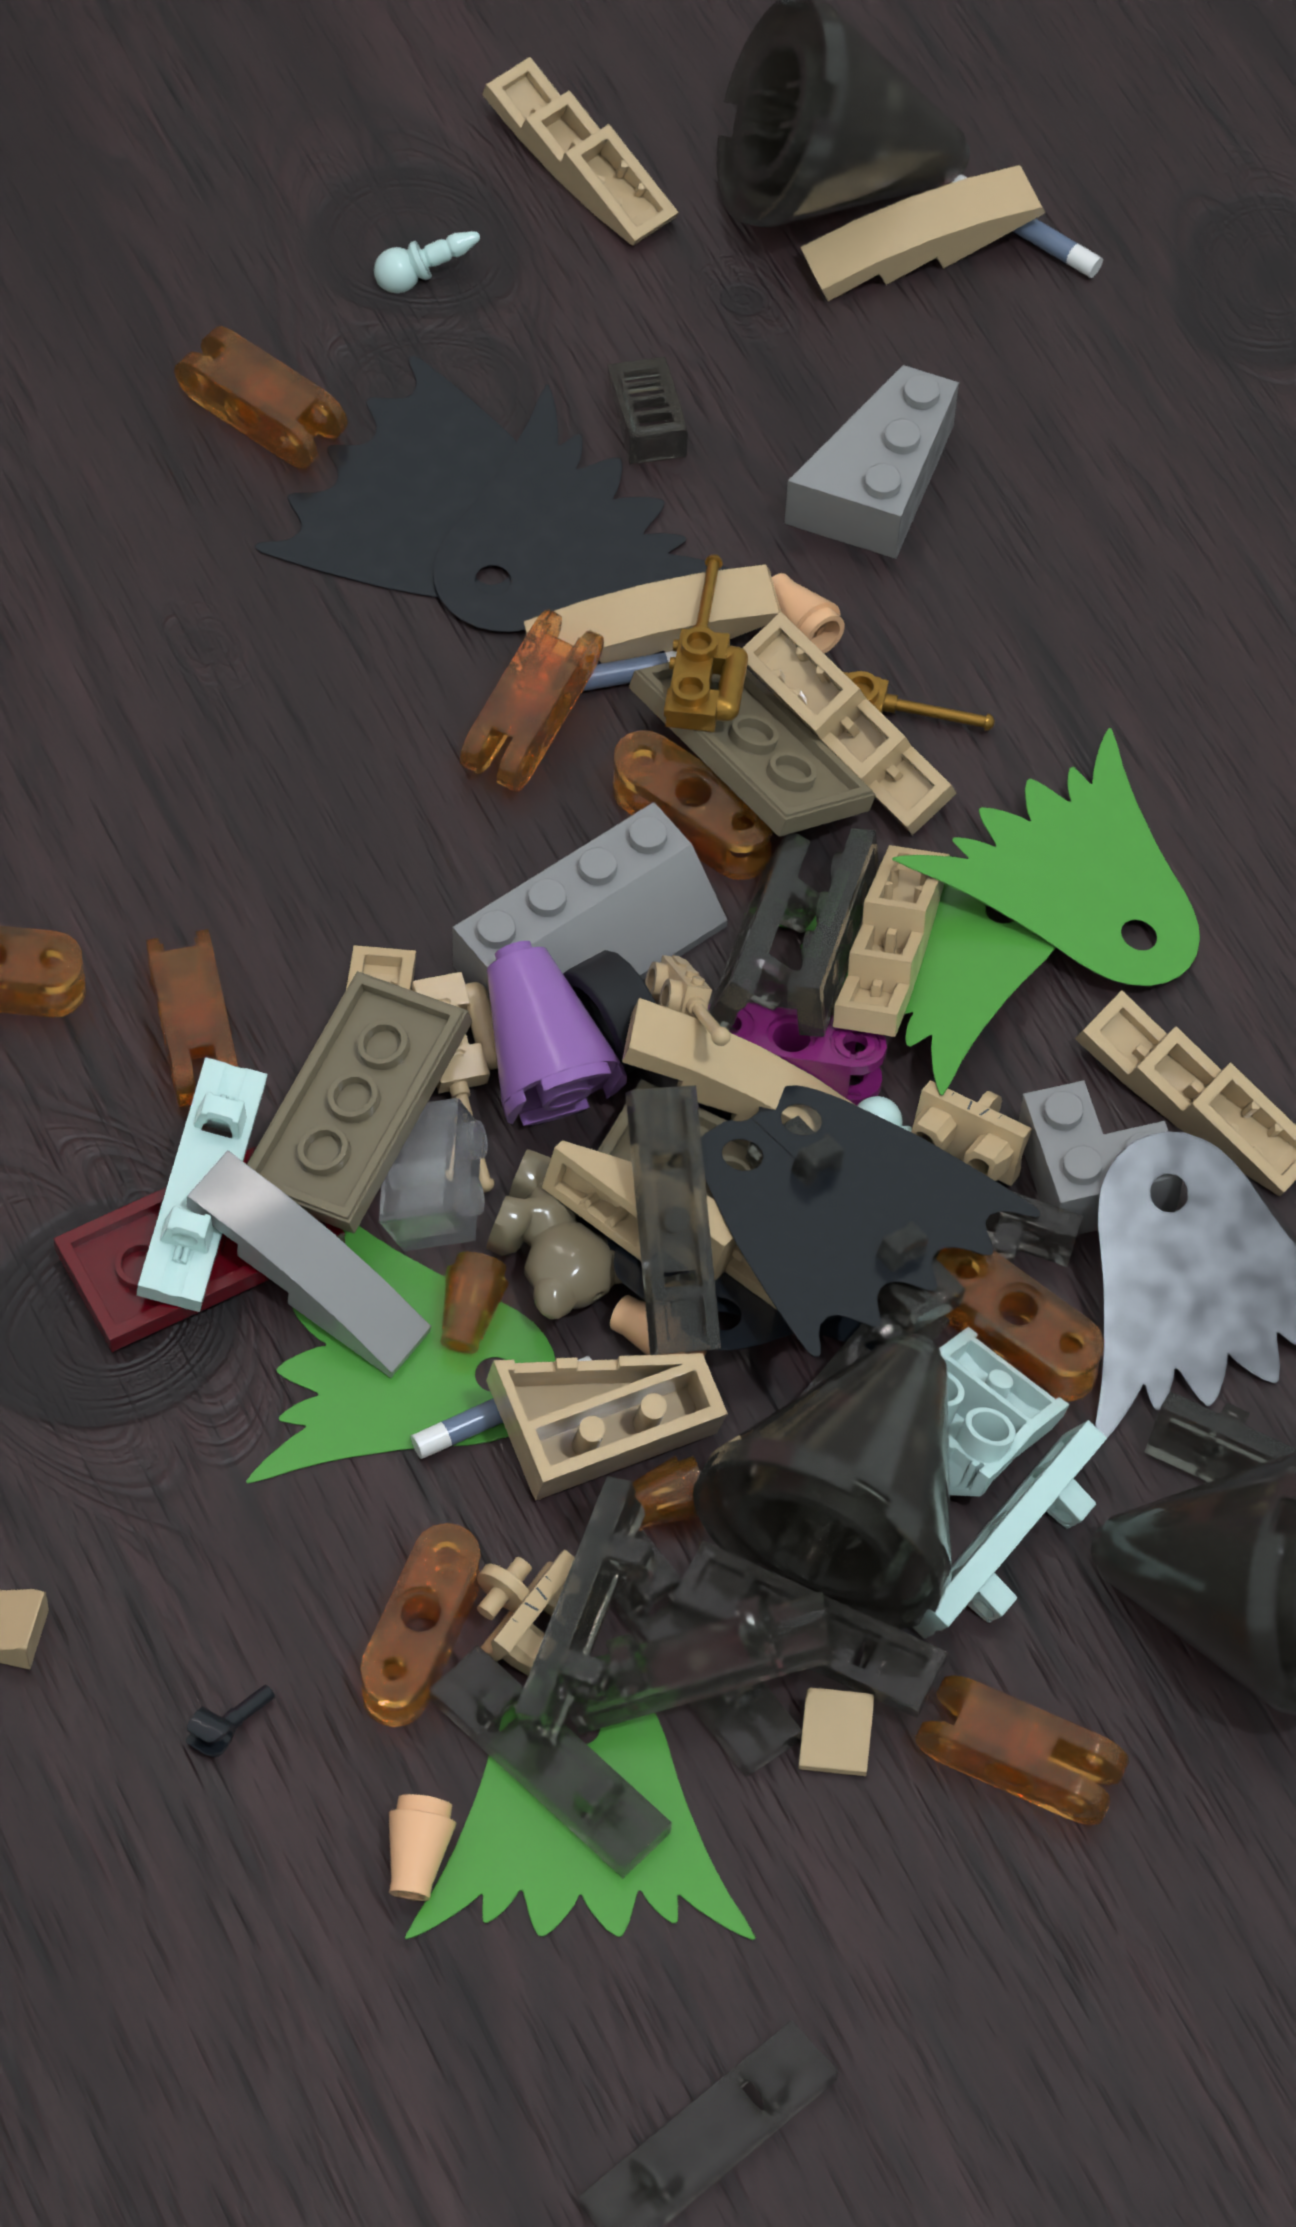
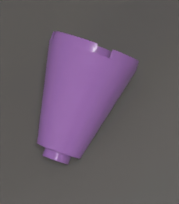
M530 941L515 942L499 949L495 953L496 961L487 968L501 1102L507 1123L513 1124L518 1114L523 1126L555 1121L590 1108L586 1097L601 1088L604 1090L606 1099L616 1094L627 1081L624 1067L545 947H532Z

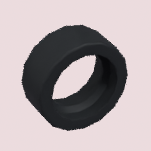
M604 950L568 969L563 975L624 1067L625 1073L628 1074L639 1068L622 1062L632 1011L639 998L655 1004L656 1002L645 982L632 965L618 953Z

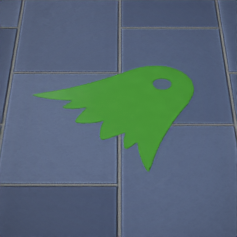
M1112 728L1107 730L1100 744L1093 770L1092 784L1075 767L1069 769L1067 784L1070 802L1042 783L1028 779L1025 786V800L1031 821L1002 810L985 807L979 808L980 818L996 847L974 839L955 837L952 839L953 843L968 859L937 855H906L892 858L895 862L935 878L985 903L1034 932L1079 964L1116 982L1138 986L1164 984L1181 976L1189 969L1197 956L1200 933L1194 909L1155 842L1137 804L1122 764ZM1131 920L1147 923L1156 933V944L1148 950L1132 948L1122 937V926Z
M945 883L923 961L904 1013H913L906 1029L907 1046L911 1047L928 1036H932L933 1074L941 1096L944 1095L951 1084L962 1060L984 1027L1013 992L1056 948L1016 921L998 923L991 920L986 914L985 909L987 905ZM868 893L811 905L747 912L745 916L780 927L820 933L801 944L800 948L815 952L845 951L821 978L823 984L843 986L848 976L849 953L862 926L864 900Z
M358 1226L355 1234L343 1230L345 1232V1244L377 1272L431 1325V1331L392 1378H390L306 1316L292 1308L299 1321L318 1340L325 1343L326 1346L307 1350L286 1360L277 1368V1373L290 1382L316 1392L318 1396L295 1404L279 1416L280 1422L304 1425L306 1428L292 1436L270 1454L252 1472L246 1483L269 1479L297 1469L345 1458L414 1449L411 1435L493 1399L491 1391L483 1389L475 1378L476 1368L482 1361L497 1357L504 1360H514L515 1363L555 1362L554 1351L538 1326L518 1310L431 1270L390 1247L360 1226ZM501 1423L452 1446L489 1443L509 1436L504 1423Z
M586 1667L564 1668L543 1675L526 1686L513 1699L502 1717L495 1734L482 1781L456 1847L430 1895V1900L425 1902L405 1936V1939H410L438 1926L464 1909L480 1895H483V1922L489 1923L505 1911L519 1891H523L530 1920L540 1937L546 1936L563 1921L575 1905L579 1895H582L585 1904L604 1928L613 1935L621 1937L630 1922L637 1893L642 1891L649 1904L671 1923L678 1922L677 1896L680 1895L693 1907L723 1927L743 1937L755 1940L751 1928L729 1895L704 1847L685 1801L665 1734L649 1702L635 1687L619 1676L600 1669ZM575 1708H585L592 1711L598 1717L600 1732L594 1741L586 1745H575L568 1742L562 1736L560 1722L568 1711Z

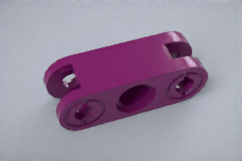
M720 1000L708 1005L709 1013L721 1027L735 1028L736 1030H728L730 1033L768 1050L813 1075L856 1106L866 1098L879 1095L882 1087V1071L879 1067L885 1059L887 1050L886 1037L884 1035L833 1027L834 1015L736 1000ZM856 1042L863 1044L866 1049L856 1053ZM850 1075L859 1077L862 1082L857 1085H849Z

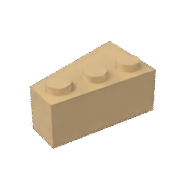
M703 1353L619 1356L617 1360L578 1361L577 1358H556L555 1362L515 1363L514 1360H493L486 1379L535 1501L718 1433L728 1414Z

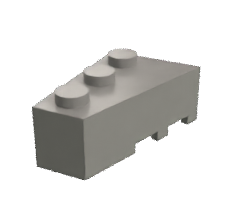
M903 365L788 480L784 524L897 559L954 426L959 382Z

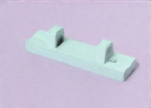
M205 1057L138 1283L137 1296L200 1312L223 1233L213 1227L211 1215L196 1214L186 1207L187 1195L227 1150L244 1161L268 1074L248 1068L235 1067L225 1062ZM204 1125L232 1133V1138L202 1131L201 1129Z
M1089 1420L1064 1433L905 1621L926 1639L933 1635L936 1630L941 1631L949 1627L966 1605L988 1623L1002 1617L1016 1601L1017 1596L996 1575L995 1571L1045 1512L1050 1514L1066 1529L1083 1521L1096 1505V1502L1076 1482L1074 1477L1105 1442L1107 1437Z

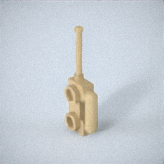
M662 955L660 963L652 962L646 975L645 984L656 1004L697 1018L711 1034L714 1044L718 1046L726 1045L731 1038L730 1032L727 1028L721 1027L709 1013L708 1004L712 989L705 982V979L699 975V972L686 959H682L680 956Z
M462 972L415 980L412 982V991L468 1010L472 1019L470 1026L475 1044L469 1045L467 1035L465 1034L437 1084L438 1093L450 1091L452 1099L456 1100L478 1180L476 1187L481 1192H489L493 1189L495 1181L490 1179L468 1099L470 1096L469 1087L488 1084L489 1071L498 1069L491 1004L487 989L478 982L465 984Z

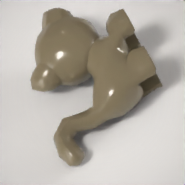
M527 1148L512 1182L509 1195H506L496 1217L486 1249L503 1256L516 1252L523 1242L531 1246L524 1271L525 1277L534 1290L535 1305L541 1314L547 1318L560 1319L570 1313L572 1309L585 1308L595 1303L607 1294L614 1284L622 1282L614 1270L615 1251L610 1250L607 1240L589 1226L579 1223L578 1221L583 1219L542 1189L551 1158Z

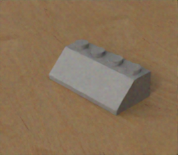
M653 802L453 926V967L457 972H462L466 983L478 982L484 985L490 1000L487 968L496 961L495 953L506 945L519 941H530L532 947H545L562 973L594 955L608 950L622 956L644 980L652 962L660 963L662 955L671 957L673 955L682 956L726 928L728 920L693 845L656 803Z

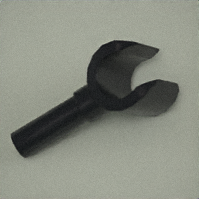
M263 1685L237 1706L230 1708L223 1717L202 1706L188 1722L187 1730L191 1734L187 1737L186 1743L207 1756H221L230 1745L236 1729L246 1719L275 1698L274 1692L269 1686Z

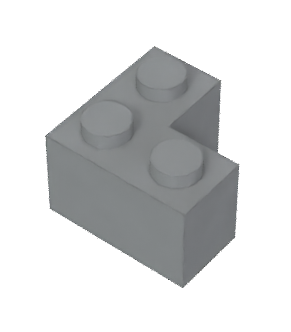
M1084 1080L1023 1094L1018 1122L1032 1128L1030 1138L1024 1149V1155L1053 1240L1098 1230L1100 1190L1108 1169L1117 1155L1132 1142L1150 1134L1169 1132L1165 1121L1103 1134ZM1164 1174L1156 1178L1150 1190L1151 1199L1155 1206L1164 1212H1176L1183 1180L1172 1174Z

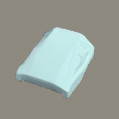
M969 1327L931 1354L914 1375L886 1400L879 1419L895 1455L944 1494L981 1497L992 1481L1017 1456L1047 1434L1061 1420L1070 1404L1060 1397L1055 1399L979 1341L977 1339L978 1334Z

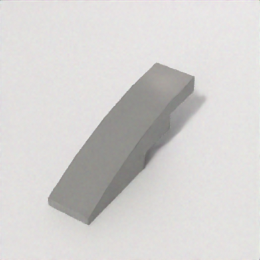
M226 1151L187 1195L186 1207L196 1214L211 1215L213 1227L238 1244L237 1256L289 1293L288 1304L390 1378L430 1333L431 1325L377 1272L288 1195L230 1151Z

